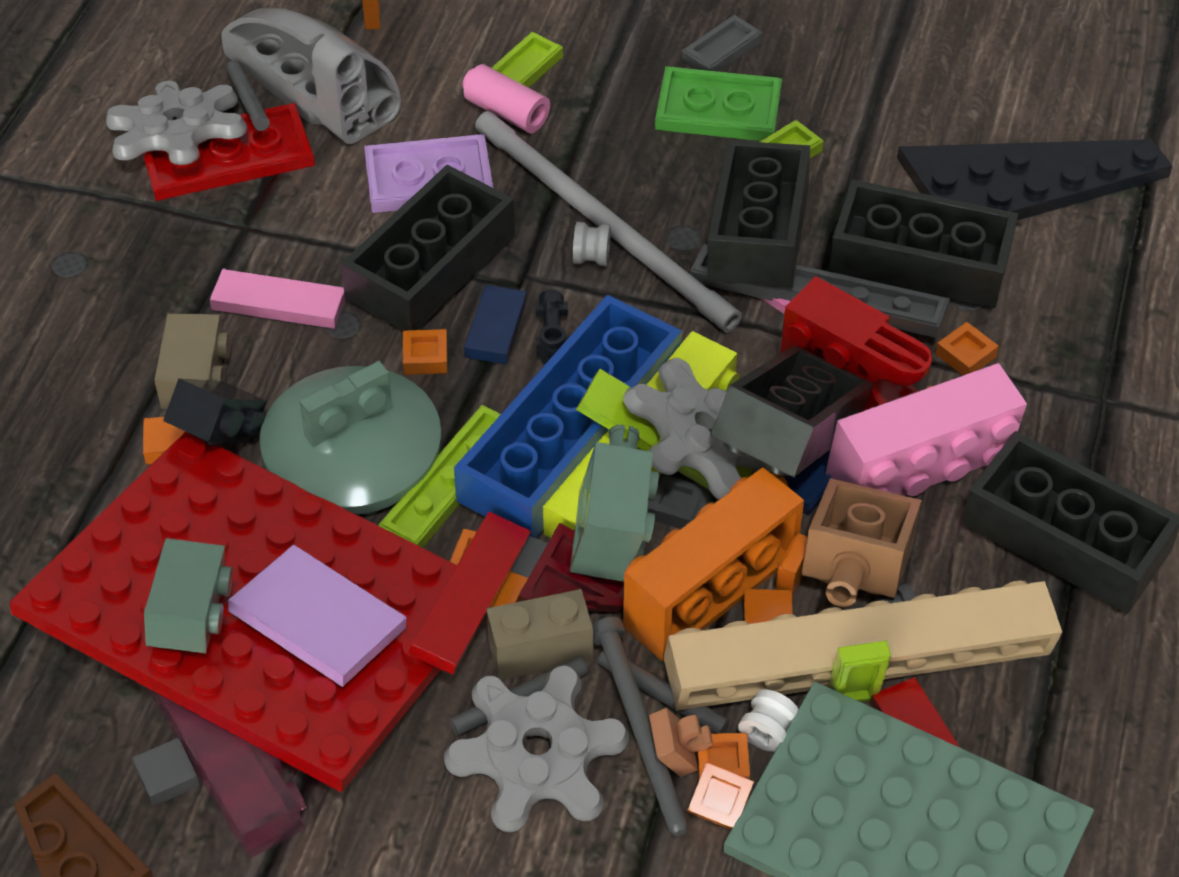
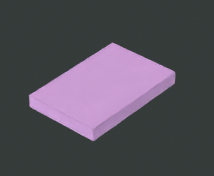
M485 134L364 146L372 213L397 211L447 164L493 188Z
M292 545L228 600L229 612L342 687L406 628V616L295 545Z

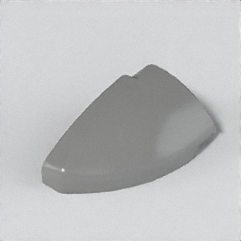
M260 8L234 20L221 32L224 54L232 61H238L244 71L285 104L295 103L299 115L307 122L326 126L347 144H354L385 126L396 117L401 108L399 87L390 70L351 38L315 18L291 9Z

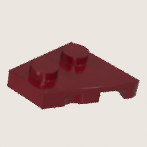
M559 523L518 595L516 602L581 589L588 611L619 613L624 604V582L570 572L574 530Z

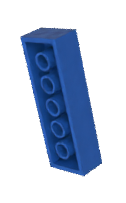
M607 294L456 464L454 476L457 502L484 517L490 511L530 530V537L536 538L544 529L543 506L591 451L595 443L608 431L606 427L576 410L599 369H602L630 387L638 384L647 385L658 372L659 367L681 345L682 330Z

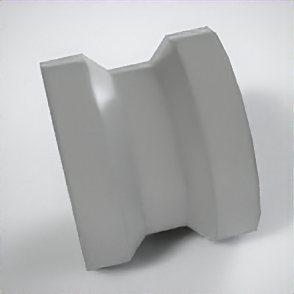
M576 222L573 240V264H583L587 260L595 261L598 266L608 265L611 236L610 224H601L598 228L589 227L585 222Z

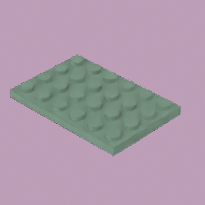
M814 681L795 718H793L788 727L784 741L778 745L748 799L741 817H738L724 843V853L773 877H1064L1089 825L1094 809Z

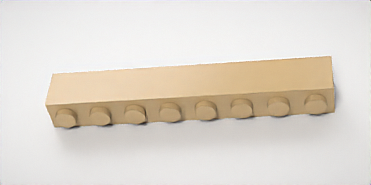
M1020 580L1010 582L1001 588L987 590L970 587L953 595L936 597L934 594H922L910 601L889 603L884 600L875 601L863 608L843 610L839 607L824 609L818 614L796 617L793 614H783L770 621L752 624L746 621H735L718 629L702 631L699 628H687L677 632L675 635L668 636L664 662L676 711L752 700L754 695L763 689L773 690L785 695L809 691L814 681L828 687L838 647L887 640L891 658L884 677L885 680L1050 655L1062 634V629L1045 581L1027 584L1026 581Z

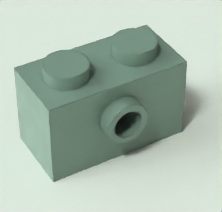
M165 539L144 611L146 646L206 653L211 633L219 634L221 630L223 604H219L221 596L228 597L232 586L233 567L225 566V546Z

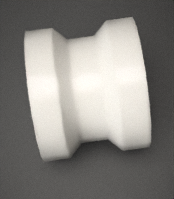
M763 689L754 695L751 701L752 711L742 717L738 724V730L740 733H747V741L755 747L764 751L775 752L780 742L784 741L786 731L799 709L783 694Z

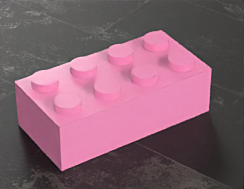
M999 363L837 420L825 474H830L836 480L903 496L919 495L928 489L929 486L945 480L950 482L959 480L972 470L988 466L1015 431L1018 432L1027 403Z

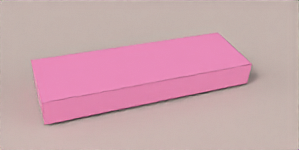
M222 269L210 298L212 310L332 329L336 328L346 301L344 287Z

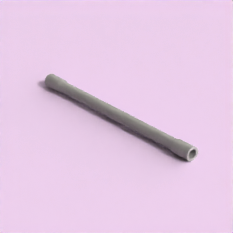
M486 111L478 117L475 123L477 132L485 134V138L493 145L507 152L596 226L610 224V237L694 304L701 314L723 332L729 333L737 327L742 318V313L733 305L690 275L516 135V132L491 111Z

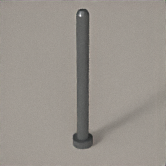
M619 617L600 619L592 625L593 643L603 646L668 830L674 836H681L687 832L688 822L669 770L657 758L650 718L620 639L625 634L623 623Z

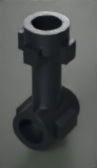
M556 290L542 292L539 295L538 302H535L536 317H543L544 327L540 331V336L536 337L537 356L540 357L544 365L569 338L561 327V316H568V301H564L563 294Z

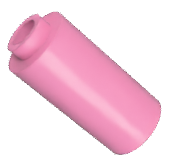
M480 64L470 69L463 79L462 86L466 100L486 111H491L499 118L529 134H533L540 129L548 117L550 100L547 97L485 64Z

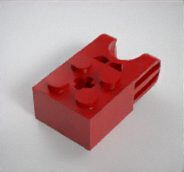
M817 276L785 306L780 354L795 345L840 369L843 368L874 383L863 411L919 392L912 385L922 380L928 374L932 362L930 349L924 343L889 325L890 316Z

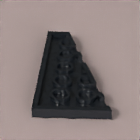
M1152 139L899 146L897 155L898 161L920 193L1018 213L1017 221L1168 178L1173 166Z

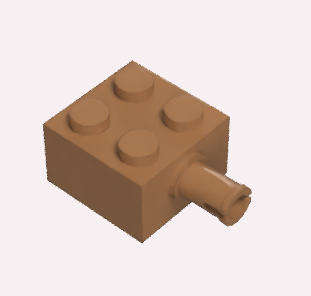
M830 478L809 527L802 575L817 578L822 582L828 583L826 596L832 604L838 607H848L854 604L858 589L872 595H885L895 598L913 547L922 500Z

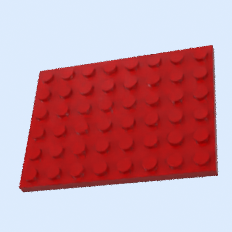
M185 431L10 600L11 614L342 793L441 670L408 653L411 643L457 565L324 498L307 492L296 484L218 445H208L201 438ZM166 538L225 546V566L233 567L230 595L228 597L221 596L219 604H223L221 630L219 634L211 633L206 653L146 646L144 611ZM292 545L305 551L407 617L406 628L343 687L228 611V600Z

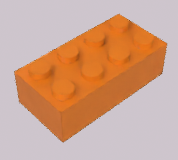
M764 467L749 478L743 477L732 486L728 494L716 503L706 504L698 512L695 519L682 529L677 528L669 532L661 542V545L646 556L640 555L628 565L624 572V628L661 662H664L669 635H675L677 632L687 628H699L704 631L743 600L744 589H757L778 572V566L792 539L798 533L800 534L804 499Z

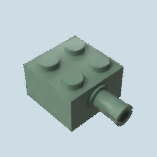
M616 425L609 430V444L595 443L579 490L570 572L624 582V572L628 565L636 557L643 555L645 542H650L655 514L649 513L648 507L649 500L654 501L659 473L651 471L653 452L637 449L639 431L632 426H629L628 438H625L624 441L625 425Z

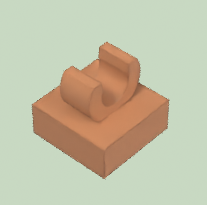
M668 708L650 714L649 718L657 758L679 777L698 771L695 752L706 750L713 745L710 727L706 725L700 728L699 719L696 715L679 719Z

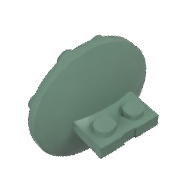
M380 361L369 366H345L327 369L296 382L285 390L272 404L264 418L260 431V451L266 470L296 484L309 493L326 499L354 514L372 515L381 509L398 503L431 470L440 454L442 443L440 419L428 395L409 379L388 371Z

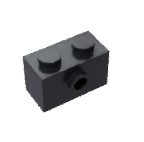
M178 378L163 421L201 438L206 444L212 446L218 445L222 447L223 442L252 443L264 422L263 411L267 401L223 381Z

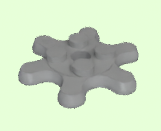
M174 81L161 82L157 84L154 95L141 98L138 101V106L117 105L108 110L106 117L107 127L111 130L128 131L115 138L112 148L113 156L119 160H130L147 151L163 150L169 153V160L173 164L185 165L192 163L199 158L200 153L197 147L205 140L211 138L235 139L247 132V125L241 115L223 113V111L237 105L238 96L229 85H218L202 93L201 89L196 87L181 90Z
M673 358L664 362L659 367V376L664 383L666 392H660L646 384H638L627 389L624 393L623 401L629 411L636 416L650 421L659 433V443L653 445L649 451L653 452L652 466L660 473L672 475L680 467L690 466L701 472L713 496L720 500L741 479L736 466L748 468L754 473L762 467L767 469L764 462L750 455L733 453L724 447L723 441L710 435V430L714 427L728 389L723 391L719 388H713L709 391L703 388L695 379L692 369L686 361L680 358Z
M558 666L550 671L546 676L542 691L534 692L530 696H519L512 693L505 683L495 676L481 678L473 686L472 701L486 716L488 722L487 729L479 737L460 739L453 742L444 753V764L451 774L458 777L485 774L495 780L498 785L499 794L492 806L491 818L494 825L502 831L515 832L523 828L528 821L532 806L543 799H555L561 802L571 816L581 821H591L597 818L603 810V795L589 781L587 767L592 760L599 756L617 755L623 752L629 743V732L619 720L609 718L590 721L583 719L576 713L574 703L580 693L582 683L580 676L569 666ZM528 735L529 737L542 736L550 739L551 748L542 755H534L525 750L523 743Z

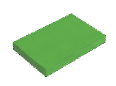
M665 66L655 118V130L761 141L775 133L782 78Z

